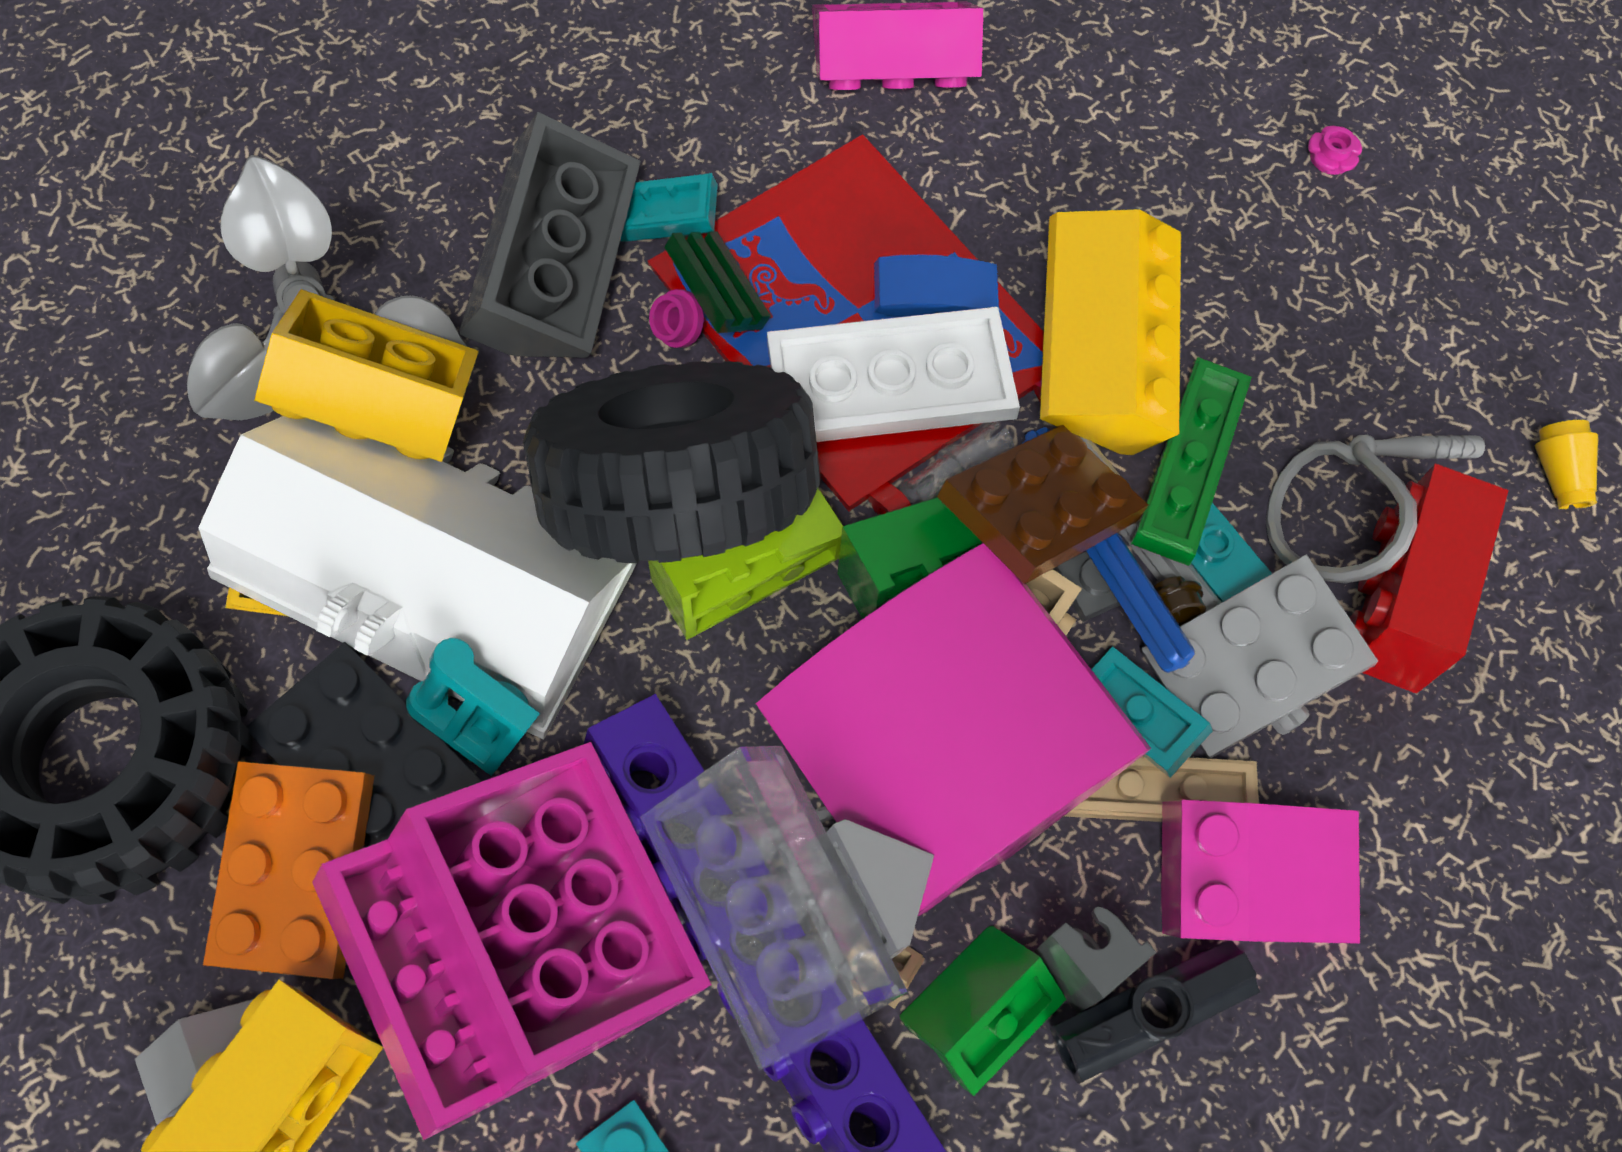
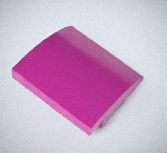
M984 543L934 571L863 618L807 660L756 703L836 823L846 819L934 855L918 916L928 912L974 875L997 866L1013 856L1152 749L1029 587Z
M591 742L408 808L387 840L321 864L312 881L423 1140L563 1069L712 985Z

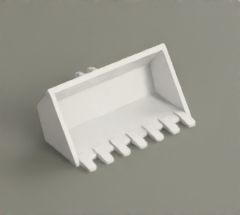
M285 416L241 434L198 527L210 560V564L207 567L210 578L328 637H332L342 643L346 642L355 650L367 656L369 655L420 681H424L431 670L429 659L437 644L448 638L460 639L471 647L474 654L473 664L496 681L507 682L515 686L526 696L529 705L540 713L526 732L544 740L637 563L616 562L615 559L603 557L599 560L582 556L576 549L568 551L563 548L540 525L531 486H524L512 495L493 486L498 481L500 472L485 464H477L466 472L447 464L452 459L454 450L450 447H447L442 462L430 458L414 459L401 454L394 446L369 438H349L337 432L333 426L308 418L292 419ZM452 689L447 693L461 701L465 700Z

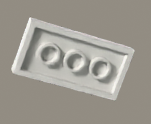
M998 307L767 332L770 367L777 373L785 372L791 375L796 382L800 383L812 400L816 442L1017 419L1020 406Z

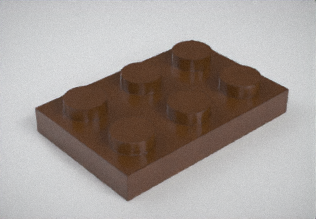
M1064 425L946 479L937 495L1024 584L1136 523L1148 507V504L1131 489L1129 483L1123 477L1115 474L1087 447L1086 443L1079 436L1071 433Z

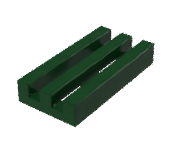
M717 231L708 232L706 237L703 238L700 232H691L687 239H685L682 233H672L664 248L716 332L728 333L762 330L771 315Z

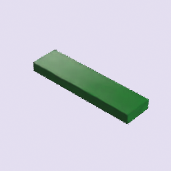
M1199 357L1196 358L1179 403V435L1166 441L1146 499L1148 507L1139 519L1131 542L1132 545L1187 566L1191 564L1201 540L1251 382V376Z

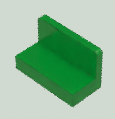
M989 926L901 1013L900 1020L909 1031L936 1052L953 1078L967 1092L974 1096L1067 999L1041 957L996 927Z

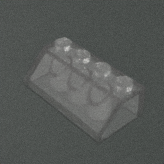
M782 746L738 747L640 816L759 1070L765 1069L859 1022L908 992Z

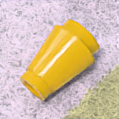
M1568 420L1553 423L1539 429L1540 442L1535 444V449L1554 497L1557 498L1558 509H1568L1569 505H1573L1575 508H1586L1597 504L1595 492H1597L1598 434L1591 432L1589 421Z

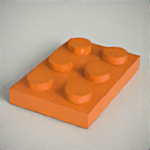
M238 762L207 938L204 966L327 979L344 978L346 960L312 881L321 864L364 848L375 775L362 772Z

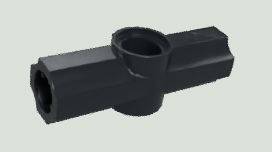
M1226 940L1052 1026L1050 1030L1054 1038L1055 1048L1065 1068L1069 1070L1075 1081L1080 1084L1163 1041L1180 1036L1187 1029L1260 993L1256 981L1257 974L1245 952L1241 951L1232 940ZM1146 992L1157 995L1167 1006L1168 1021L1163 1029L1149 1024L1143 1016L1141 1004Z

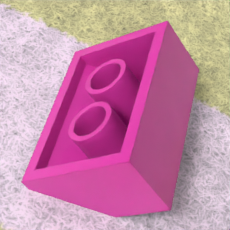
M967 1L812 5L817 77L820 81L829 80V89H860L861 80L882 79V88L914 87V78H935L936 87L967 86V77H982L983 8Z

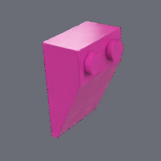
M1199 800L1162 802V934L1178 938L1232 941L1360 943L1359 811Z

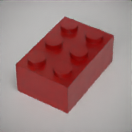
M1436 463L1418 483L1409 481L1406 485L1417 502V529L1408 551L1389 570L1370 579L1359 581L1358 591L1367 595L1362 612L1356 610L1350 617L1378 660L1375 666L1362 673L1416 694L1466 654L1509 491ZM1398 503L1394 509L1387 506L1381 513L1375 526L1373 540L1381 543L1378 556L1393 541L1399 526Z

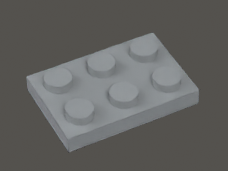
M1307 554L1180 626L1195 650V655L1189 661L1190 664L1183 669H1177L1170 673L1164 672L1147 646L1142 648V655L1160 684L1210 722L1213 731L1200 745L1207 759H1211L1375 666L1378 662Z

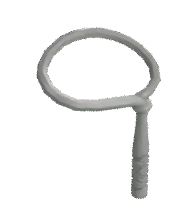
M1368 434L1356 436L1349 445L1340 441L1316 442L1292 458L1279 474L1271 490L1266 514L1269 542L1279 559L1286 565L1301 558L1290 549L1284 539L1281 526V507L1284 495L1292 479L1304 465L1321 455H1336L1349 464H1362L1393 494L1399 504V526L1393 541L1379 556L1369 561L1342 568L1314 566L1324 581L1336 583L1362 581L1389 570L1408 551L1417 529V502L1404 482L1377 456L1412 459L1479 458L1485 451V442L1478 435L1410 436L1375 440Z

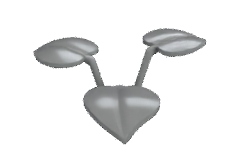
M255 155L247 158L238 181L224 203L220 228L226 249L234 259L255 271L270 272L276 270L273 275V288L278 305L273 309L274 317L271 327L263 342H261L258 335L250 327L244 324L233 323L214 330L197 347L188 371L187 391L193 411L204 418L246 420L274 411L271 406L254 401L273 330L300 289L334 300L333 296L325 294L318 272L312 265L307 263L323 257L330 246L332 226L323 203L300 178L289 170ZM413 295L399 296L385 302L375 312L377 316L467 346L449 316L438 305L425 298Z

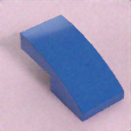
M941 255L879 257L874 263L875 312L895 317H907L937 312L944 313L989 307L999 308L997 264Z

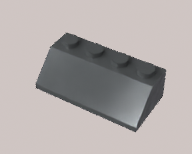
M537 112L514 145L459 335L513 356L587 358L592 352L641 161Z

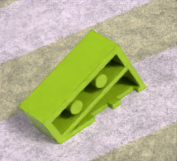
M817 488L807 511L803 515H796L793 524L780 532L774 531L766 535L764 540L746 547L740 545L725 550V553L703 557V555L681 558V561L659 563L658 560L648 561L651 581L684 637L688 640L839 559L843 525L819 488Z

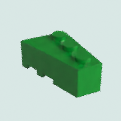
M937 497L843 526L837 574L863 619L898 594L939 568L983 544V542Z

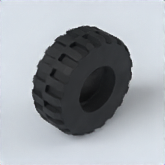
M697 361L668 366L667 364L649 366L647 369L631 372L623 371L611 374L609 377L597 381L591 380L577 385L575 389L567 393H560L549 399L547 406L539 407L533 414L523 439L536 514L540 525L563 548L568 551L576 549L582 556L597 560L603 557L615 559L616 562L638 563L639 561L658 560L659 563L681 561V558L700 555L708 557L725 553V550L740 545L746 547L764 540L766 535L774 531L780 532L793 524L796 515H803L807 511L820 484L812 400L800 383L796 382L791 375L785 372L777 373L772 367L763 365L750 366L743 365L742 362L724 361L723 363Z
M106 596L85 598L83 605H74L69 599L40 606V612L28 617L19 614L0 625V883L38 899L53 903L65 904L70 898H74L87 905L109 903L115 899L116 890L124 889L134 895H138L159 886L160 881L157 874L168 867H172L178 872L183 871L200 857L193 848L204 836L209 833L217 838L228 823V816L222 813L229 797L233 794L239 758L252 754V736L249 734V729L241 722V717L246 716L248 708L242 692L230 681L231 673L223 663L185 625L177 619L168 620L157 608L137 601L128 603L124 607L115 597ZM115 697L131 698L136 701L140 712V734L136 749L123 771L106 787L86 798L68 803H49L44 798L40 787L39 763L44 746L54 729L72 712L91 702Z

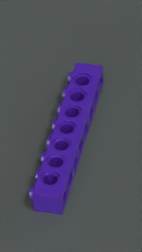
M654 694L589 727L584 744L592 743L669 900H672L685 922L682 926L699 960L704 961L707 959L721 982L718 983L717 990L725 1008L735 1020L739 1021L742 1018L745 1020L758 1041L754 1044V1052L761 1067L774 1082L781 1079L795 1102V1105L791 1107L792 1115L804 1137L812 1144L819 1142L825 1152H946L657 695ZM636 771H648L659 779L661 786L655 789L642 788L635 784L630 774ZM672 824L685 826L692 832L695 843L690 845L674 843L667 837L664 827ZM705 879H714L721 882L727 888L730 900L718 903L707 899L700 890L699 882ZM741 935H748L757 939L764 948L765 960L750 961L744 958L736 948L735 938ZM775 993H786L792 996L798 1002L801 1009L800 1021L790 1022L782 1019L773 1008L772 995ZM812 1052L825 1053L834 1060L838 1069L836 1083H825L814 1075L810 1066ZM852 1112L862 1113L873 1122L876 1130V1140L873 1147L863 1146L853 1138L849 1129V1119Z

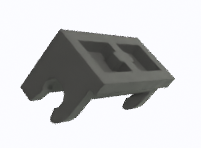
M1095 907L1091 914L1096 924L1101 925L1107 932L1108 942L1105 948L1101 949L1085 931L1072 928L1065 923L1033 952L1041 957L1067 1001L1077 1013L1086 1010L1105 998L1156 953L1147 941L1141 945L1115 914L1102 907Z

